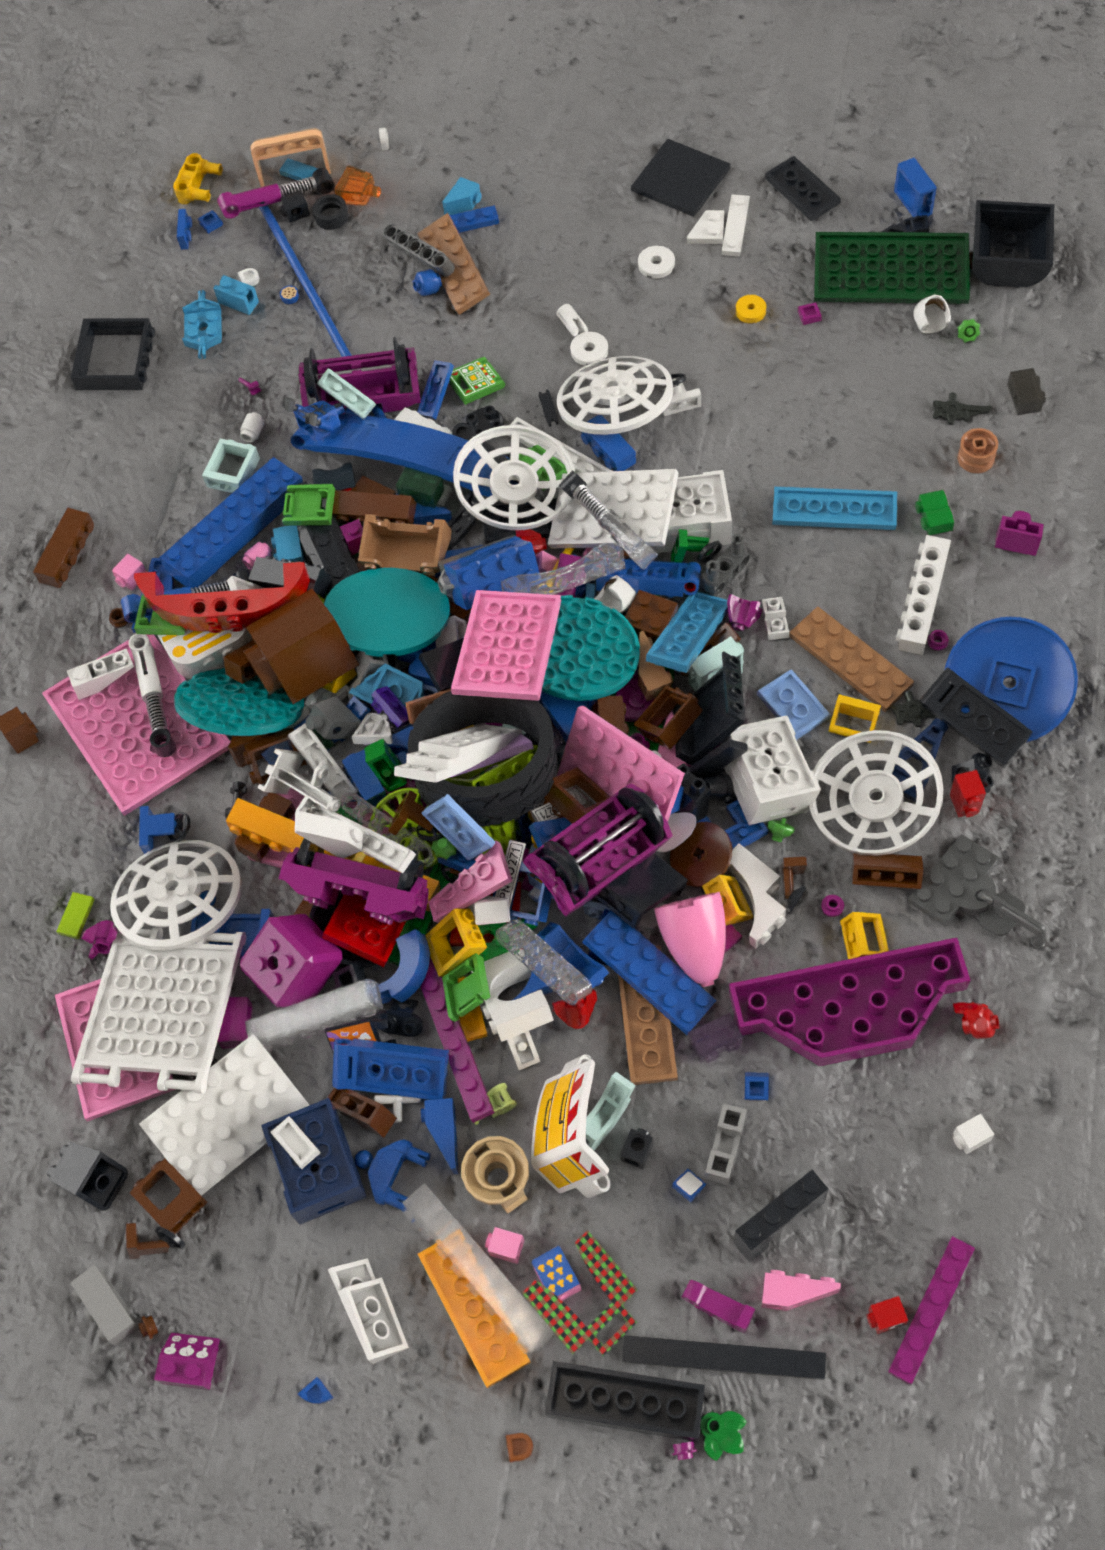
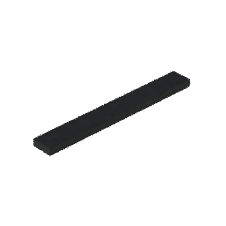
M624 1335L623 1363L825 1380V1352Z

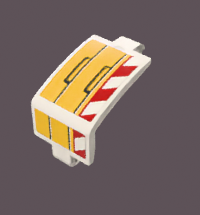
M584 1054L567 1062L560 1074L547 1079L544 1083L534 1120L531 1163L533 1168L558 1193H564L577 1188L585 1197L591 1198L607 1192L610 1188V1180L607 1176L609 1168L586 1143V1117L595 1062L590 1059L589 1055Z

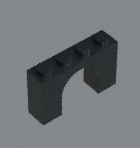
M812 1169L735 1230L734 1244L750 1263L769 1248L771 1239L791 1220L801 1213L808 1217L824 1204L829 1188Z

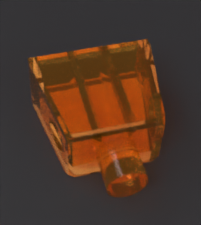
M348 165L334 191L335 195L341 196L346 204L364 206L367 204L370 196L379 198L381 187L375 186L371 173Z

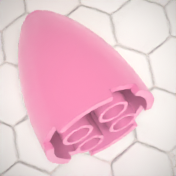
M720 892L700 895L655 907L654 914L659 930L676 963L701 987L713 985L714 980L718 979L722 967L726 943L725 914Z

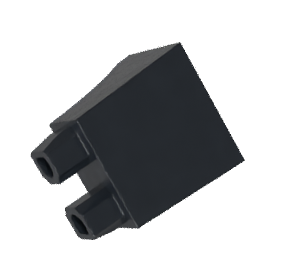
M681 764L677 769L685 773L681 783L684 791L680 809L675 813H691L696 817V822H698L707 815L711 789L706 786V782L703 779L697 778L692 774L687 765Z
M70 1142L69 1145H63L59 1152L61 1159L57 1166H51L46 1173L49 1177L48 1180L101 1211L108 1210L128 1177L127 1168L101 1151Z

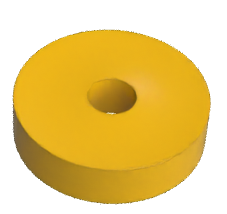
M745 295L736 303V316L742 322L757 323L766 315V302L760 296Z

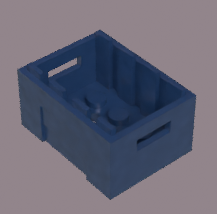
M329 1098L261 1125L267 1145L273 1152L285 1188L283 1193L290 1214L300 1225L367 1198L340 1117ZM288 1116L320 1151V1154L303 1169L298 1166L271 1134V1131ZM313 1164L319 1165V1170L317 1172L311 1171V1166Z

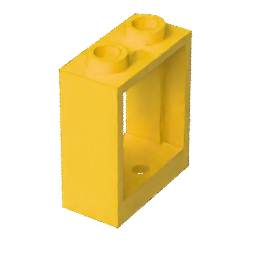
M453 909L425 935L430 956L439 977L446 975L473 954L477 953L480 955L487 948L483 935L475 923V917L471 909ZM457 926L465 946L454 956L446 935Z

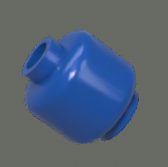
M429 269L416 273L412 284L414 290L421 296H428L439 291L442 281L438 273Z

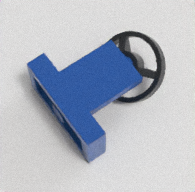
M141 806L139 847L145 854L153 849L154 836L168 835L172 841H182L190 829L191 820L189 815L184 812L154 815L149 806ZM185 816L186 825H185V829H184V831H183V830H182V828H183V822H182V820H183V817ZM175 832L180 835L176 839H174L173 834H175Z

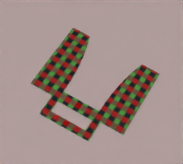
M587 1230L575 1244L594 1279L612 1302L588 1327L562 1300L538 1281L532 1282L522 1294L572 1354L589 1339L601 1355L604 1356L637 1323L623 1306L637 1291V1288ZM619 1312L627 1322L602 1345L595 1335Z

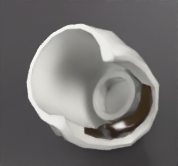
M932 295L922 299L914 308V319L921 333L939 332L950 323V310L942 296Z
M615 575L606 582L601 592L594 599L601 601L603 605L610 609H616L622 614L629 610L637 594L626 581Z

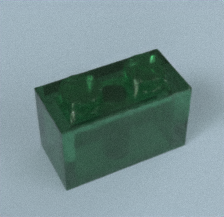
M405 467L396 484L398 495L412 496L416 503L424 507L435 508L444 492L442 477Z

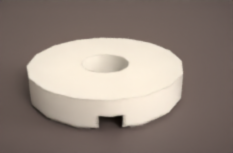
M664 246L648 247L639 254V271L646 277L648 275L654 279L664 278L675 267L674 254ZM653 261H660L661 263H659V264H653L652 262H653Z
M597 332L581 333L571 342V356L575 362L584 366L605 359L608 355L607 340ZM587 347L594 348L592 351L585 350Z

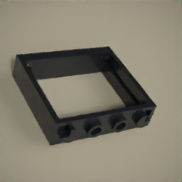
M84 318L71 374V380L75 389L143 390L144 382L147 381L146 369L150 365L149 353L152 352V337H155V328L152 327L149 318ZM95 335H142L135 374L87 375Z

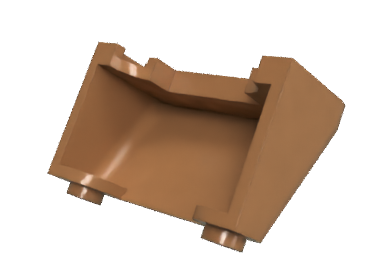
M365 514L358 562L364 566L365 570L402 568L434 576L435 573L440 572L438 561L445 558L452 530L445 520L435 519L434 525L431 522H427V525L391 523L388 519L377 521L376 515Z

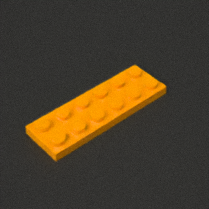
M461 1230L418 1253L486 1388L491 1387L531 1363Z

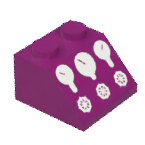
M171 1333L159 1354L154 1380L165 1385L210 1390L220 1339Z

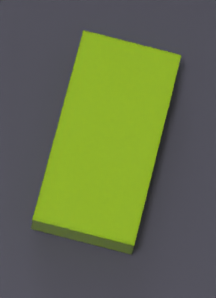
M72 892L56 932L59 935L79 939L95 899L92 896Z

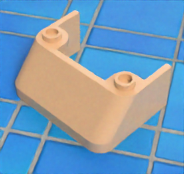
M310 128L255 140L251 144L250 150L260 186L264 187V181L259 160L321 148L326 169L331 174L321 130Z

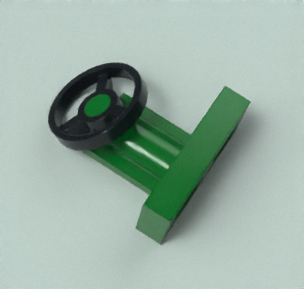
M679 529L671 550V562L682 563L686 551L700 552L697 560L700 564H704L720 552L722 544L720 541L709 543V538L687 536V530Z

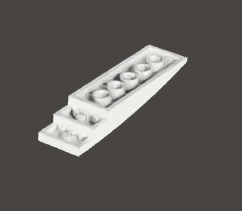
M481 724L420 741L419 751L407 754V763L395 766L394 776L429 782L447 779L494 755L522 734V730Z

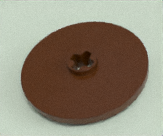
M697 822L692 834L683 843L670 851L671 867L688 879L686 885L696 888L702 887V885L718 875H724L732 859V844L728 834L721 827L711 822ZM702 850L704 851V854L701 855L700 859L697 856L700 855V851Z

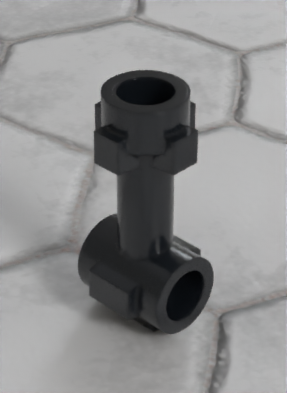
M233 782V786L230 787V793L234 794L232 807L237 798L242 799V796L247 794L246 784L243 782ZM227 807V808L225 809V818H226V819H227V817H228V815H229V813H230L232 807Z

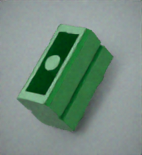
M384 739L366 746V763L388 792L407 783V778L394 776L395 766L402 765V763Z

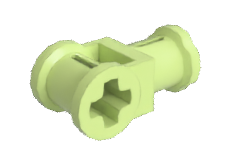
M506 1083L498 1084L487 1092L495 1112L492 1114L493 1118L509 1112L517 1105L516 1101L512 1100L507 1092Z

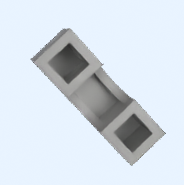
M723 1103L714 1145L711 1149L705 1171V1180L729 1186L746 1120V1109Z

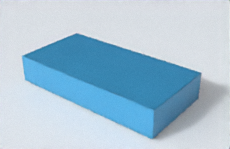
M288 158L279 172L282 176L299 181L312 177L313 172L318 168Z

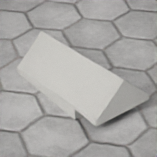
M368 1258L328 1269L369 1362L375 1364L409 1348L382 1277L375 1279Z

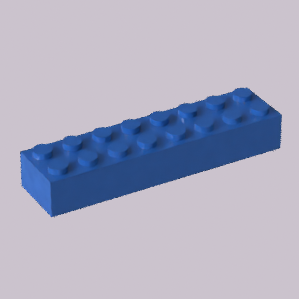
M276 458L270 459L160 556L165 572L169 573L185 587L198 588L283 512L285 494L289 493L287 492V486L302 483V476Z

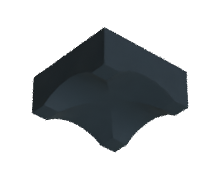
M351 462L344 463L341 467L333 470H323L320 468L312 470L314 484H333L335 490L350 491L352 487H355Z

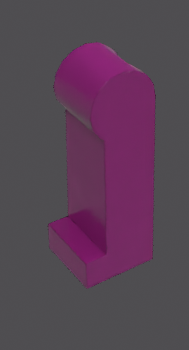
M689 1280L681 1296L685 1301L694 1305L695 1308L742 1333H745L755 1312V1308L743 1305L694 1280Z

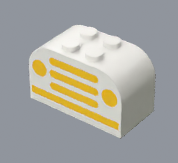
M243 629L240 632L222 630L220 633L185 630L184 635H158L177 672L185 677L187 681L191 680L195 674L225 668L223 657L253 640L247 629Z

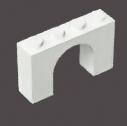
M521 947L484 962L490 998L487 1000L483 999L482 1004H485L482 1009L486 1019H492L488 1022L493 1035L498 1033L501 1042L554 1020L542 990L512 1001L497 999L503 990L531 976L530 967Z

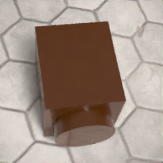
M313 589L246 627L255 645L243 652L269 695L283 688L293 704L359 666L335 618Z

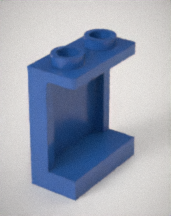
M261 909V914H232L214 933L236 934V932H245L246 943L242 947L239 958L242 959L268 918L274 917L270 909ZM210 942V944L215 945H233V943L227 942Z

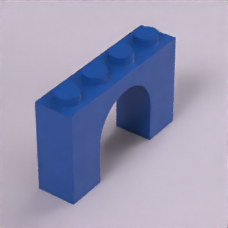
M413 724L408 725L404 730L396 734H392L393 743L388 744V746L396 756L402 751L406 755L409 754L407 743L410 730L414 728L412 727ZM364 749L356 754L348 755L346 759L342 760L347 776L356 788L367 810H370L386 797V793L378 778L366 763Z

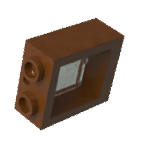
M578 767L553 778L554 783L549 793L544 797L572 824L610 798L603 789Z

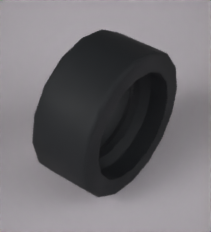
M335 194L324 195L313 204L314 218L320 228L334 230L343 226L348 220L347 205L341 196ZM329 208L340 209L339 213L333 216L321 215L323 211Z

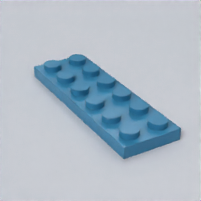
M774 487L772 525L896 530L897 491Z
M701 592L689 595L646 654V661L657 666H664L678 672L687 673L728 613L727 600Z

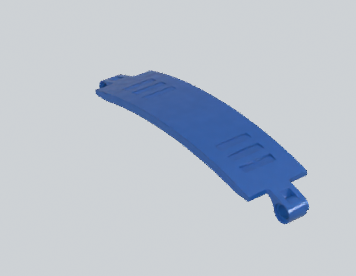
M354 414L339 415L340 426L318 441L299 428L291 437V444L299 450L307 449L314 452L353 455L385 461L428 473L454 483L453 471L457 456L463 446L469 441L412 423L366 416L363 420ZM475 449L465 458L460 473L472 476L475 465L481 459ZM485 464L480 470L478 477L490 479L492 469ZM515 480L509 481L512 485L518 484ZM460 481V486L473 491L471 483ZM478 485L481 495L487 497L493 495L490 487Z

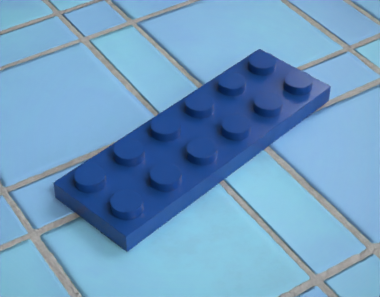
M612 911L602 919L582 942L686 1035L717 1001L639 931L629 926Z

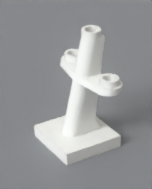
M275 749L274 753L279 756L275 765L268 764L265 773L270 776L265 785L259 784L258 789L264 792L288 794L290 787L305 796L296 812L311 813V807L314 802L332 812H336L340 808L341 801L321 789L323 781L330 773L326 764L320 763L314 770L312 781H309L297 773L304 759L301 753Z

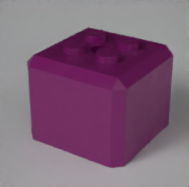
M306 914L269 917L240 960V967L277 1008L288 1007L315 1000L342 961V951L335 944L322 938L324 932ZM274 957L278 959V967L274 964Z

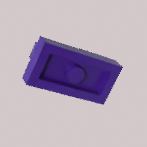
M388 686L376 689L371 694L374 698L371 706L378 714L385 712L397 728L409 724L407 708Z

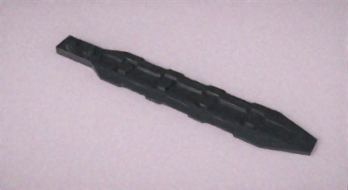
M305 481V482H302V483H300V484H298V485H308V484H307V482ZM331 520V525H301L300 541L307 556H310L313 565L323 566L325 571L332 576L326 591L327 595L339 582L360 572L344 543L343 534L334 520ZM354 650L352 652L356 657L360 651ZM386 654L388 664L395 668V654Z

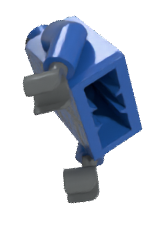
M283 398L282 406L286 411L294 412L299 429L317 441L338 428L341 424L338 416L345 413V409L340 402L331 406L325 401H319L304 407L299 404L294 405L295 400L292 398Z

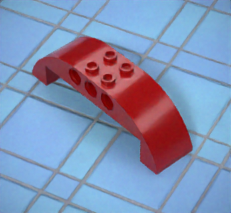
M304 562L283 563L284 587L164 595V587L156 572L134 573V579L146 601L162 619L174 626H181L185 630L209 631L210 633H220L222 630L240 632L243 629H247L246 627L304 594L310 583V577Z

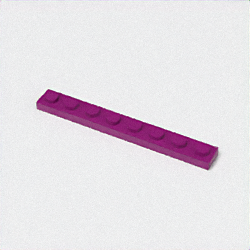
M430 956L428 972L420 987L444 1050H449L448 1061L470 1120L475 1123L495 1112L459 1020L453 1022L448 1016L442 977L438 976Z

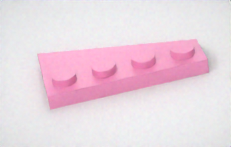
M495 841L496 843L485 854L481 853L475 859L476 863L468 870L464 869L458 874L459 877L453 884H447L429 901L435 922L439 923L453 909H465L512 882L501 843Z

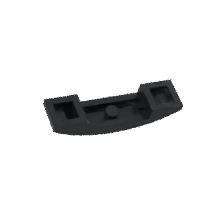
M472 490L464 497L471 507L480 503ZM461 502L460 505L462 507L447 523L452 530L447 551H451L477 521V518L469 513Z

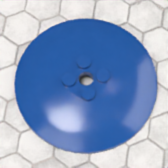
M1000 617L975 626L957 641L945 665V669L950 668L970 685L1033 731L1032 736L1026 743L1037 740L1054 730L1069 713L1077 692L1078 675L1076 663L1066 643L1047 626L1027 618ZM1006 678H1013L1016 681V685L1013 688H1007L1004 686L1003 681ZM963 708L961 711L963 713H968L970 710L968 708Z

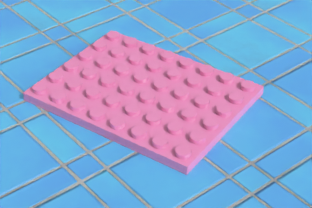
M146 634L154 648V657L163 693L162 703L167 727L176 744V749L172 755L160 757L156 754L150 743L151 725L146 703L142 700L129 640L99 657L102 658L127 648L134 665L132 669L99 693L78 700L69 676L42 692L124 816L229 750L230 740L226 735L193 726L177 713L174 707V695L177 687L186 679L177 672L155 635Z

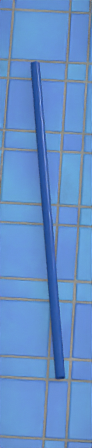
M269 206L259 207L342 357L352 356ZM379 403L376 404L372 409L374 416L387 418Z

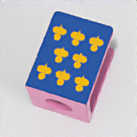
M560 1246L532 1260L534 1270L542 1285L554 1293L560 1300L563 1301L581 1291L580 1283Z

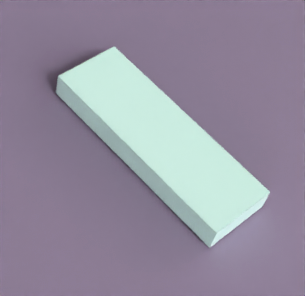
M329 368L317 382L320 388L363 420L376 405L375 402Z

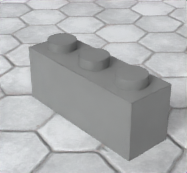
M94 1264L70 1282L75 1289L72 1291L74 1298L78 1303H84L87 1308L84 1311L87 1318L92 1323H97L100 1328L97 1333L105 1343L110 1342L116 1346L139 1328L137 1321L100 1267Z

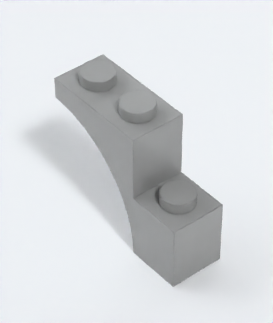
M362 651L357 654L355 658L359 664L356 667L358 678L347 689L349 700L354 696L349 693L352 688H356L366 677L374 674L382 665L388 664L386 654H383V657L365 655V652ZM360 699L371 709L370 713H377L370 703Z

